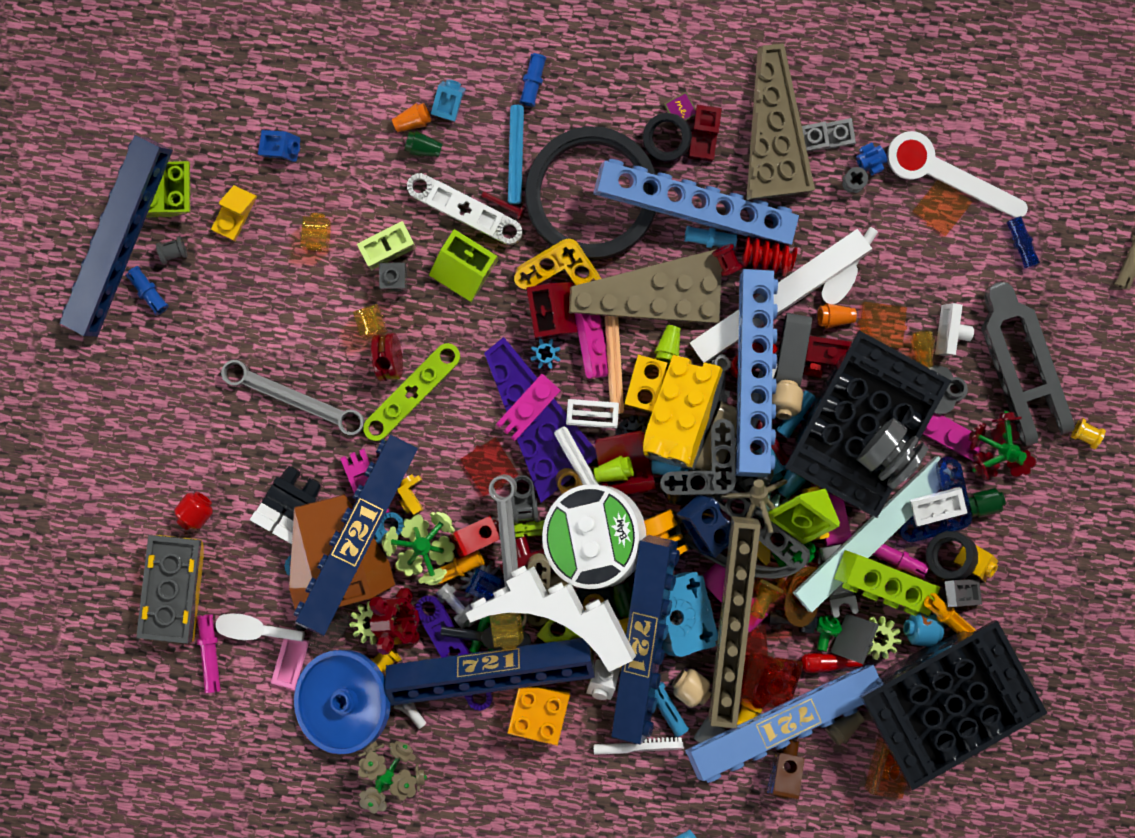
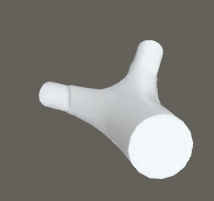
M414 703L394 705V709L408 715L418 729L426 724Z

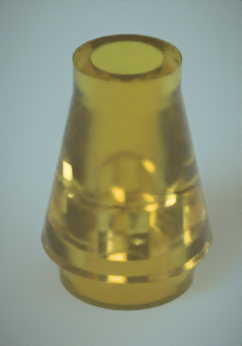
M932 331L913 332L910 342L916 361L926 367H933L935 337H933Z

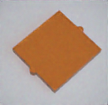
M937 180L913 212L926 221L927 226H932L942 235L946 236L972 204V201L960 193L959 190Z
M863 302L861 320L858 321L860 331L889 347L902 349L904 330L907 329L905 325L907 307Z

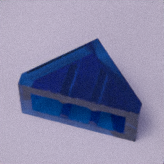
M478 567L465 591L478 598L484 597L488 601L494 598L493 593L505 587L504 579Z

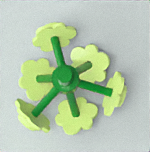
M440 512L430 513L431 521L436 526L429 534L427 530L429 522L423 521L421 515L415 514L411 519L407 518L403 521L404 527L401 535L404 538H409L411 542L398 540L396 528L393 526L384 534L382 539V547L389 557L392 553H395L397 546L413 548V550H406L405 553H399L397 555L398 561L395 563V568L400 572H404V575L410 577L412 574L419 575L422 573L423 568L421 564L424 559L428 573H425L418 580L420 584L425 583L430 586L438 584L447 573V570H442V568L433 570L430 559L436 561L438 565H444L445 562H452L455 556L453 553L455 544L451 543L447 536H441L438 541H433L432 545L429 542L440 529L449 533H454L455 531L451 526L452 520L450 517Z

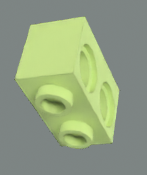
M403 221L357 244L371 271L378 268L379 263H388L416 249Z

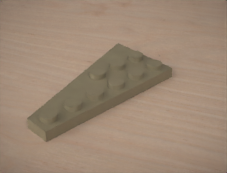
M784 44L763 45L757 51L746 201L810 193L815 190Z
M715 250L572 286L570 287L569 313L717 324L720 318L722 268L717 257L712 255V252Z

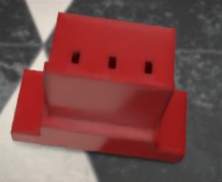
M810 363L808 367H804L803 374L821 378L823 370H821V365Z

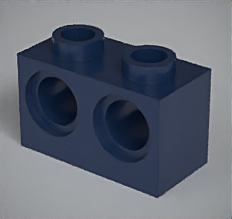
M697 495L677 513V516L700 553L716 558L729 544L731 523L723 517L719 510L720 505L714 498Z

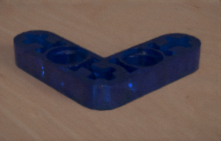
M943 457L936 465L940 491H946L952 487H960L963 492L967 514H963L965 516L961 517L960 522L951 518L950 520H941L940 526L934 530L929 529L928 524L921 525L925 532L917 528L921 526L915 524L914 516H912L898 529L899 535L905 541L917 542L935 537L937 534L945 531L962 530L971 524L972 513L962 467L954 458ZM947 464L955 467L951 469V476L955 479L953 481H950L949 475L943 471L947 469ZM910 524L917 528L912 530V535L904 532L908 530V525Z

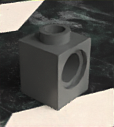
M379 263V289L382 292H408L407 265L405 263Z

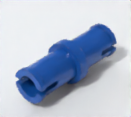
M533 53L530 56L528 71L523 77L525 83L519 101L520 104L529 107L535 106L539 86L543 83L541 76L547 58L537 53Z
M139 266L130 269L125 276L137 289L139 298L146 301L155 315H160L166 311L169 305L165 303L156 291V285L149 282Z

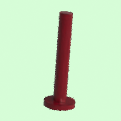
M483 192L481 195L482 198L517 214L518 220H521L525 213L526 206H522L519 209L486 192Z

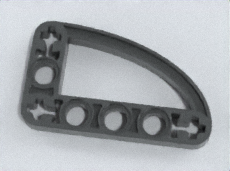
M724 478L716 480L717 485H723L722 490H726L727 485H731ZM736 487L731 491L732 493H742ZM699 494L708 498H714L719 503L720 508L731 517L746 518L751 505L749 498H738L743 501L745 508L742 513H736L732 509V502L735 499H728L725 504L723 502L725 499L720 498L722 494ZM755 507L752 518L760 516L764 520L760 507ZM679 519L677 521L678 525L675 527L676 534H682L684 538L681 540L700 553L689 533L683 532L685 527ZM765 521L763 529L760 530L759 541L787 565L778 567L756 565L755 577L773 579L790 576L802 569L810 560V552L807 547L772 521L773 533L778 532L782 534L784 544L780 547L773 545L771 542L772 534L768 532ZM791 542L793 546L790 549L793 552L801 551L803 553L801 555L803 562L801 560L794 562V554L789 550L784 554L782 550ZM721 552L716 558L702 554L715 563L726 567V553Z

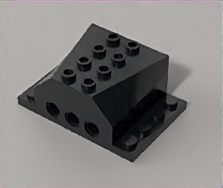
M859 330L846 354L840 357L820 389L816 400L799 429L793 444L795 448L784 468L821 489L826 488L827 492L874 518H878L893 490L887 485L891 475L883 481L880 480L879 475L883 466L880 465L875 470L870 471L857 460L858 456L874 435L892 418H895L907 428L902 441L906 442L911 437L916 436L919 438V442L951 380Z
M993 620L974 632L963 631L943 638L934 646L924 647L892 665L876 680L878 686L860 696L911 790H915L1047 714L1043 703L997 620Z

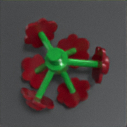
M1004 411V413L998 414L999 419L992 420V423L999 422L996 425V429L990 432L993 437L992 440L984 437L986 433L985 423L973 428L969 435V441H971L970 450H974L975 447L977 448L980 441L999 449V456L994 457L991 452L985 453L983 451L973 455L972 471L977 476L981 475L984 480L996 477L1000 463L1008 461L1007 467L1011 469V474L1014 477H1020L1022 474L1027 476L1031 473V468L1036 466L1037 461L1031 456L1030 451L1024 450L1022 452L1019 446L1013 444V441L1019 439L1020 434L1016 430V425L1010 423V421L1022 419V417H1015L1014 412Z

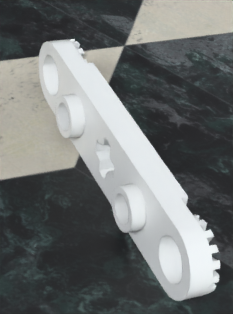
M417 173L408 179L407 190L409 194L422 203L503 244L514 245L520 241L522 227L516 220L425 174ZM417 180H423L427 183V189L423 193H416L413 190V184ZM466 203H469V209L472 210L471 213H465L464 216L460 215L461 211L458 206H464ZM508 225H512L517 229L515 237L510 239L502 234L503 228Z

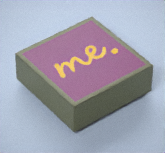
M687 92L664 103L668 113L679 115L686 121L695 116L696 108Z

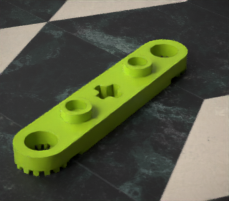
M449 343L440 345L365 421L363 430L366 437L373 441H380L386 438L458 365L461 357L458 348ZM447 349L455 353V359L448 364L442 362L440 357L441 353ZM408 386L411 388L418 387L416 391L418 394L417 398L410 397L408 399L406 397L408 394L406 388ZM374 421H380L384 427L383 432L378 436L370 433L369 427Z

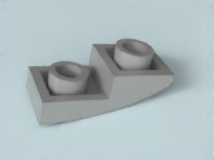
M852 118L802 126L807 152L856 144Z

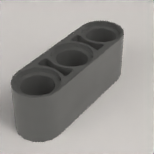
M786 313L777 357L778 367L774 375L776 384L781 380H791L800 387L812 317Z

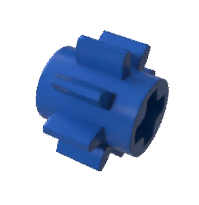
M871 142L859 149L861 154L856 156V161L860 168L866 172L869 171L871 176L884 170L883 164L887 163V156L880 145L874 147Z

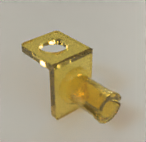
M757 577L753 586V593L757 594V597L750 611L752 616L758 619L765 618L770 603H774L783 595L784 590L781 587L785 577L774 578L776 586L763 580V578Z

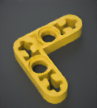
M564 239L517 267L514 275L515 284L522 289L536 286L563 269L567 271L575 285L602 278L580 245L573 239ZM565 247L569 250L574 249L573 257L576 261L573 264L571 256L568 253L563 254ZM545 258L551 259L554 262V267L545 270L541 267L540 261ZM533 265H535L536 272L531 274L530 281L526 278L521 279L522 272L526 275L533 272ZM580 266L586 267L589 270V275L584 278L578 277L575 273L576 268Z

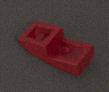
M697 104L691 134L692 140L689 147V159L714 161L722 108Z

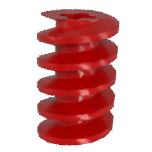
M748 235L742 256L743 267L746 268L749 262H752L753 270H756L762 264L763 270H768L769 267H772L774 275H776L779 269H782V276L786 277L788 272L793 270L798 247H794L790 253L789 246L784 245L780 251L778 242H775L770 248L769 240H765L760 246L759 238L756 237L750 243Z

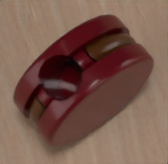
M397 334L374 335L371 341V358L376 378L379 381L400 379L403 374V356Z

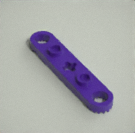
M433 595L422 597L417 602L416 609L426 632L441 658L449 656L450 646L454 649H460L461 652L458 655L471 654L463 639L441 636L442 626L456 627L437 597ZM430 601L435 604L436 611L433 615H427L423 612L422 606L424 602ZM493 692L486 693L487 700L483 704L475 702L473 695H466L464 697L471 708L481 711L488 708L492 703Z

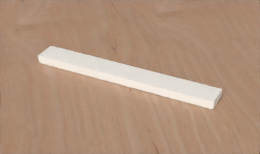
M858 229L778 282L777 294H774V304L778 306L777 315L872 251V247ZM762 295L754 299L758 303L765 302ZM739 310L690 342L691 347L703 364L704 362L708 363L738 342ZM752 319L754 326L757 328L764 325L761 319Z

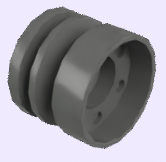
M895 418L890 419L874 435L857 459L870 471L882 465L883 469L880 472L879 479L883 481L891 475L887 482L891 489H895L903 481H906L918 469L929 449L925 443H921L913 450L919 439L916 436L911 437L906 442L902 441L907 428Z

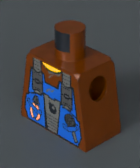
M789 740L790 744L783 748L782 753H774L766 794L799 800L805 758L797 756L800 742ZM785 762H788L791 766L789 773L784 768Z

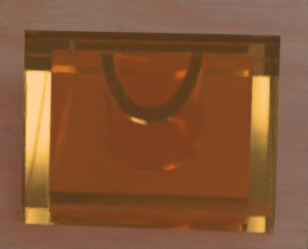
M877 738L864 788L873 795L903 799L907 783L884 740Z

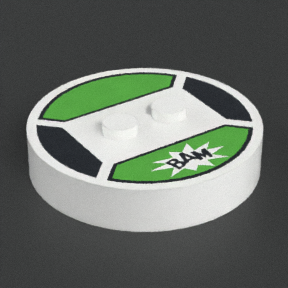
M582 485L562 494L551 506L543 526V548L552 569L567 583L584 589L608 588L626 580L636 570L640 540L646 537V528L640 510L626 494L609 486Z

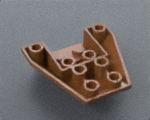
M345 494L294 507L289 590L295 610L300 601L306 602L309 593L305 592L312 577L318 578L321 570L317 567L324 554L329 556L333 548L329 543L335 531L341 533L345 523L341 522V519L346 509H353ZM374 537L339 607L371 599L395 585L389 560Z

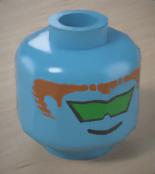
M919 613L917 616L911 615L905 621L903 631L911 644L931 647L942 640L944 625L938 621L935 614L930 613V616Z

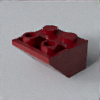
M574 282L549 283L526 287L535 341L578 333L575 313H569L570 287L576 286Z

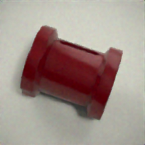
M732 243L712 252L713 257H717L722 268V276L730 275L743 268L742 263L738 262L734 254V245Z

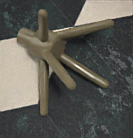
M757 479L754 481V486L750 492L722 494L720 498H750L751 505L746 518H752L755 507H760L767 530L772 534L773 528L766 505L770 510L776 507L769 500L768 493L787 484V480L783 479L766 488L764 482Z

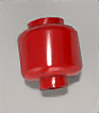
M197 491L195 493H187L174 509V513L178 518L177 524L185 530L190 528L201 529L213 513L211 500Z

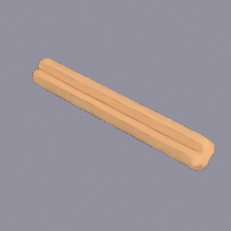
M605 316L610 402L619 403L618 414H622L624 412L619 321L617 316Z

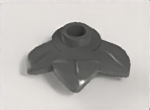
M938 365L928 366V368L951 380L934 412L935 414H946L953 410L956 402L961 401L967 395V384L963 379L953 377L950 370L946 367ZM951 386L958 388L957 394L950 391Z

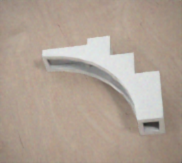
M524 565L512 571L513 577L506 581L510 590L505 586L493 593L494 598L486 601L483 597L471 603L472 609L466 612L470 622L489 615L502 613H529L549 618L568 627L583 638L599 655L609 672L633 661L636 656L608 600L600 603L599 599L587 604L585 606L586 610H584L572 584L569 583L563 586L562 582L550 587L548 594L534 566L526 569Z

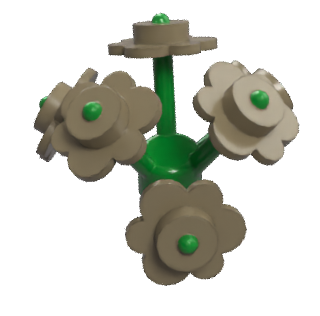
M374 741L371 745L364 748L363 752L358 754V757L366 755V759L363 758L359 761V766L361 767L358 770L359 776L363 779L368 778L370 781L375 780L376 785L375 788L369 787L366 791L360 792L361 800L359 804L363 809L369 810L373 814L378 811H385L387 808V803L384 801L386 796L381 792L389 789L390 793L397 796L399 800L413 797L416 793L415 784H417V792H421L420 786L425 785L427 776L424 774V770H419V763H416V775L411 776L410 772L406 769L401 770L399 775L393 773L400 760L406 763L408 761L414 762L416 759L411 747L404 742L396 741L389 744L390 754L395 757L389 769L384 764L385 758L378 756L375 750L384 747V743L378 745Z

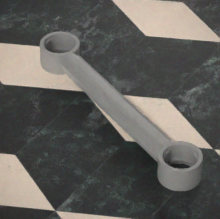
M230 360L222 367L221 375L223 380L232 386L245 385L337 424L339 429L347 435H357L363 430L365 419L356 410L343 411L253 373L249 371L243 362L238 360ZM238 364L244 370L243 378L239 382H231L227 378V370L230 366ZM348 414H356L360 419V427L355 432H347L343 428L342 421Z
M502 474L490 482L489 493L497 501L504 583L508 590H510L506 581L513 577L511 572L518 569L512 497L517 491V484L511 476ZM505 479L511 484V493L508 497H501L495 492L494 484L496 481ZM506 613L501 614V619L507 628L516 630L524 626L529 618V613H523L524 619L519 624L510 622Z

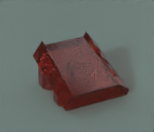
M758 654L745 655L746 661L744 664L740 699L747 700L754 708H763L767 704L777 707L793 699L803 668L802 661Z

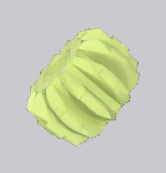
M368 601L367 610L362 604L357 606L361 614L353 612L351 616L357 619L358 622H351L349 625L359 629L353 633L354 637L361 633L363 634L361 643H365L368 636H370L371 645H375L377 641L376 635L371 631L370 627L366 626L368 622L366 618L369 617L371 619L373 611L369 606L370 601Z
M880 616L877 624L879 626L876 633L884 635V639L881 638L883 642L878 643L873 639V646L870 647L867 654L868 656L872 653V657L875 660H878L880 652L884 659H888L889 654L887 650L892 653L897 652L896 648L892 646L893 643L901 644L900 639L894 638L895 635L900 633L899 629H892L895 622L890 620L885 624L886 619L883 616ZM874 617L869 618V621L877 623Z

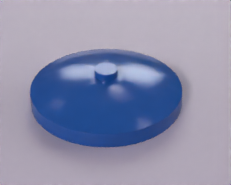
M335 650L323 653L308 663L297 681L294 694V708L297 721L306 737L324 751L334 754H349L368 747L381 735L390 714L391 703L385 692V677L379 667L361 653L352 650Z

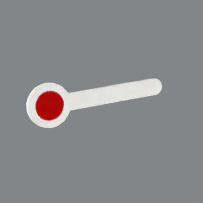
M904 132L895 137L888 147V164L891 170L903 179L914 180L927 174L1012 217L1021 218L1027 213V204L1023 200L935 157V149L932 142L919 132Z

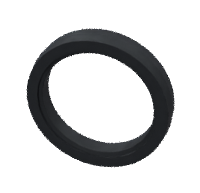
M589 126L572 129L560 134L540 151L528 173L525 198L528 214L533 226L550 246L564 239H569L558 232L549 222L541 203L542 181L552 162L562 153L573 147L585 144H598L619 151L634 166L644 167L648 169L647 173L656 175L651 161L637 143L618 131L604 127ZM644 183V192L648 195H653V186L650 183ZM641 208L640 214L633 225L625 233L611 241L598 244L577 243L589 260H602L617 256L630 249L645 235L654 220L656 212ZM565 247L563 254L568 253L571 257H573L574 249L572 248L569 250L567 249V247Z

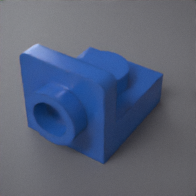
M261 131L258 155L270 158H284L292 162L297 161L300 151V137L286 131Z

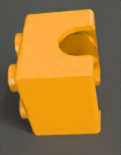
M540 685L518 688L507 734L558 746L570 691L559 688H547Z

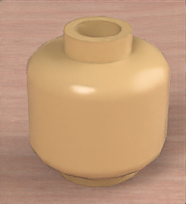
M781 380L776 384V393L772 394V404L776 405L777 418L789 420L792 416L798 415L802 409L803 391L796 382Z
M694 669L682 670L672 683L674 696L691 708L698 704L704 705L711 696V693L708 691L710 688L709 680Z

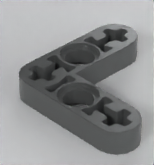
M719 419L712 425V471L667 472L661 478L660 485L662 490L670 495L726 494L731 492L736 483L735 432L733 424L726 419ZM721 423H724L726 428H730V433L725 435V442L731 441V446L719 445L715 447V441L720 442V434L715 433V429L719 428ZM720 449H726L731 454V459L726 464H720L716 460V453ZM731 466L732 472L726 471V478L731 480V485H727L726 490H721V486L716 484V480L721 479V471L716 473L715 467L727 468ZM682 475H688L686 481L688 491H682L683 486H675V490L670 491L669 486L664 484L665 481L669 480V476H674L677 481H683ZM696 475L702 476L706 482L705 487L702 490H694L690 485L692 477Z

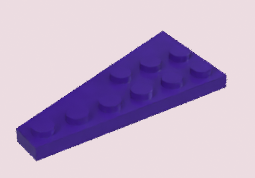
M503 337L484 354L507 412L535 382L537 377ZM555 399L551 401L517 439L541 503L559 489L555 480L557 473L564 468L574 470L554 435L556 430L561 427L568 429L587 465L597 458L595 448L577 426L566 425L567 414ZM567 475L563 477L561 485L563 486L573 476Z

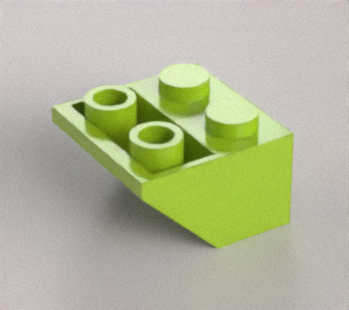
M189 161L168 162L146 217H174L190 213Z
M454 229L440 250L429 276L472 303L498 262V257Z

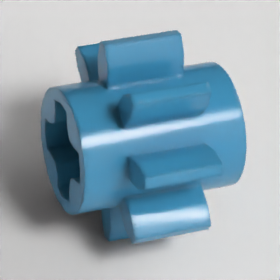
M539 339L540 346L538 348L531 347V350L536 352V356H533L531 361L538 360L540 362L538 365L539 369L543 367V364H548L551 370V363L553 361L560 362V358L555 356V353L559 352L561 348H553V339L548 344H544L543 340ZM546 348H549L550 354L553 356L552 358L547 357L544 361L539 351H545Z

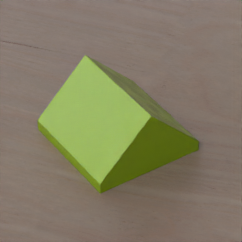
M826 488L801 494L768 512L769 518L773 523L803 544L839 527L840 524Z

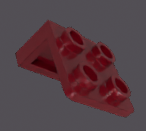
M631 432L600 438L595 441L599 466L619 456L623 458L628 456L634 471V476L628 477V480L602 482L603 486L613 487L624 494L645 493L648 490L655 489L650 461L643 452L644 432Z

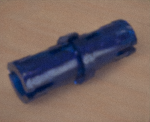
M1022 216L1007 221L1006 223L1015 242L1013 243L1014 249L1017 248L1024 268L1039 264L1040 260L1032 244L1034 241L1033 237L1029 236Z

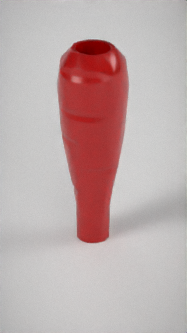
M808 653L804 654L800 659L801 669L805 673H821L851 667H863L861 663L834 654Z

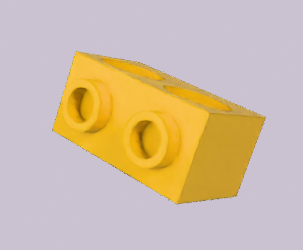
M641 355L637 356L624 403L625 406L653 412L661 385L668 370L666 369L667 362ZM648 366L656 367L658 377L648 379L644 374L645 368ZM642 390L649 391L652 395L651 402L648 404L641 403L638 400V393Z

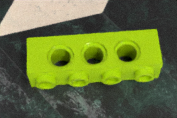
M847 550L843 553L834 579L843 582L842 588L856 593L859 588L864 590L862 596L875 601L878 600V597L884 598L883 604L898 609L900 604L905 606L904 612L917 616L919 613L930 616L931 610L924 606V600L927 596L934 600L930 594L936 593L938 595L940 589L939 586Z

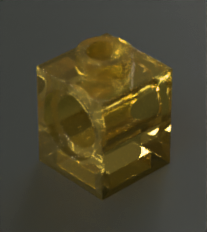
M310 213V217L303 216L300 247L303 250L329 252L332 222L329 218H325V214Z
M378 304L353 311L360 336L364 339L388 331Z
M502 613L490 616L494 647H502V650L517 648V645H520L524 639L521 614Z

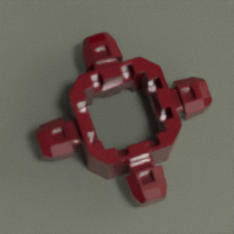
M401 588L395 598L383 599L382 597H373L370 600L369 606L373 611L370 628L379 638L376 648L382 655H388L394 644L407 643L413 645L419 641L420 635L416 630L420 620L419 613L410 604L413 593L408 588ZM392 616H396V617H397L395 621H396L398 624L395 625V626L393 625L394 620L392 619Z

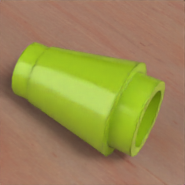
M673 325L666 326L654 352L656 360L670 364L673 355L679 356L681 331L679 327Z
M619 456L594 468L595 478L598 483L628 480V477L634 476L633 466L628 456L624 458Z

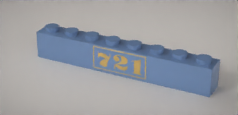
M866 664L863 667L850 671L737 725V729L731 728L686 749V754L697 779L706 780L707 783L713 782L721 777L720 773L728 769L732 772L744 766L743 762L751 758L758 760L765 757L767 750L774 747L776 750L784 748L790 744L789 740L794 737L804 738L812 734V729L819 725L821 728L835 723L834 718L842 714L844 717L856 713L858 711L857 707L864 704L860 696L878 686L876 680L879 676L874 665Z

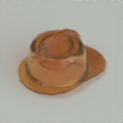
M804 567L788 576L784 582L783 591L786 597L784 605L785 615L794 626L804 627L813 621L817 613L818 607L813 612H808L793 594L817 570L816 567Z

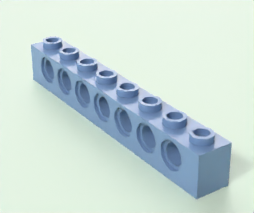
M609 159L608 162L604 161L600 165L594 195L746 237L749 235L753 239L757 237L760 241L769 240L771 244L778 242L779 246L782 247L784 245H792L799 215L793 214L790 208L778 206L775 209L768 207V203L765 201H746L744 196L740 194L730 193L725 195L720 193L721 190L711 186H706L705 189L696 186V182L682 179L681 182L672 180L671 175L665 173L650 174L647 173L648 169L640 166H633L632 169L623 166L624 163L615 159ZM620 176H625L629 179V188L620 186ZM644 183H650L653 186V195H648L644 192ZM669 189L677 192V202H673L668 198ZM693 196L701 199L702 206L700 209L693 206ZM717 203H722L725 206V215H720L717 212ZM742 209L749 213L750 218L748 222L743 221L740 217ZM766 216L773 220L772 229L766 227L764 223Z
M743 269L740 274L735 476L767 477L771 470L774 471L775 455H771V445L775 444L776 432L775 429H771L772 419H775L776 405L772 404V394L776 393V379H772V369H776L777 355L773 354V344L777 342V329H773V319L777 318L778 306L774 304V294H777L778 279H774V271ZM753 294H761L764 297L765 302H756L753 298ZM752 319H761L764 322V327L757 328L754 326ZM752 344H761L764 348V352H755L752 348ZM751 369H761L763 378L754 377ZM751 394H760L763 398V403L757 404L753 402ZM758 418L762 422V429L753 428L750 420ZM756 443L760 445L762 454H753L750 450V444Z

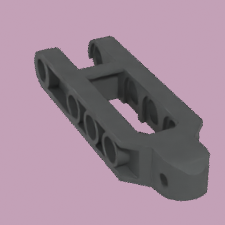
M998 282L991 285L984 295L989 313L981 330L1009 410L1014 412L1015 417H1022V419L1014 421L1016 430L1020 434L1019 439L1022 445L1027 447L1038 443V434L1027 401L1041 396H1045L1050 413L1054 414L1060 430L1059 434L1063 435L1074 431V421L1035 310L1018 302L1015 291L1010 284ZM1015 316L1021 320L1026 334L1025 342L1029 343L1035 360L1033 365L1037 366L1043 383L1039 387L1024 392L1022 391L1000 328L1003 320Z

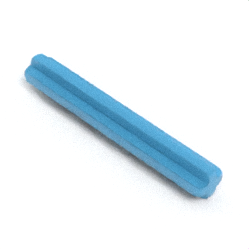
M511 105L508 203L513 205L521 204L524 123V107L522 105Z

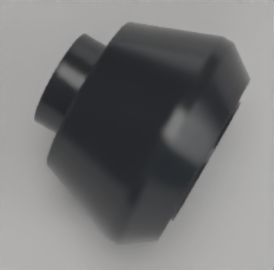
M682 476L683 481H677L674 477H669V480L665 481L664 484L669 486L670 491H674L675 486H683L682 491H688L686 484L688 476ZM691 479L690 485L695 490L696 485ZM663 491V495L668 499V502L675 505H681L683 502L688 501L691 496L670 495Z

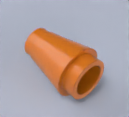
M415 103L395 118H392V122L399 133L401 131L426 127L427 123L431 122V117L424 103L419 105Z
M828 303L824 306H819L817 312L818 324L825 328L855 323L857 319L855 308Z

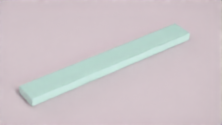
M935 456L884 505L878 518L872 516L793 592L808 612H813L843 583L834 579L845 550L869 558L913 516L910 504L911 499L938 492L954 476L939 456Z

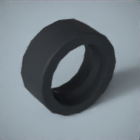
M662 113L654 116L646 124L643 132L644 147L651 156L662 161L677 160L683 156L689 149L692 140L691 128L686 120L672 113ZM663 122L676 124L682 132L681 144L672 152L660 151L653 143V132Z
M945 531L937 534L930 541L926 549V561L928 567L935 575L951 581L962 580L974 572L978 564V551L976 545L969 537L956 531ZM949 541L961 543L966 550L964 565L955 571L943 569L938 561V552L941 546Z

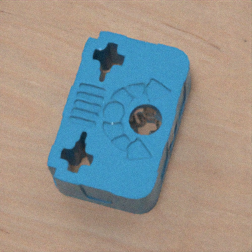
M683 572L675 575L676 583L674 589L670 591L669 598L672 601V608L670 614L666 617L665 624L668 625V634L662 644L663 650H665L667 655L683 657L716 646L715 641L718 640V631L715 626L704 578L702 575H698L697 572ZM672 613H673V614H674V619H672V622H671V621H670V616H672Z

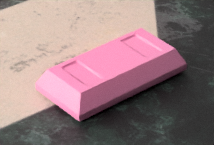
M283 639L271 684L295 690L309 645L308 640L295 641Z

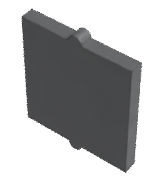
M846 614L841 625L842 631L836 637L831 653L864 664L868 651L873 646L872 641L879 624Z

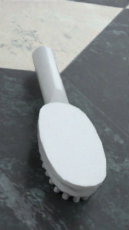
M869 227L863 236L869 245L876 237L878 231ZM860 260L824 284L822 298L826 303L836 304L846 296L855 282L858 273L857 264Z
M223 614L216 620V629L220 634L237 640H254L263 635L303 641L305 636L304 631L266 626L260 620L243 614Z
M663 737L662 742H660V738H657V742L653 738V743L651 738H649V743L645 739L641 745L631 743L594 744V755L621 754L634 751L684 749L681 737H678V741L677 737H675V742H673V737L670 738V742L668 737H666V742Z

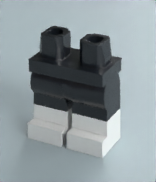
M288 466L281 476L275 478L265 498L250 520L268 531H273V534L292 544L294 507L319 501L318 495L322 483L309 478L304 488L296 484L302 472L292 466Z

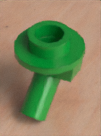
M827 615L821 616L818 619L816 629L820 632L817 651L827 652L830 636L837 637L841 633L842 627L837 618Z

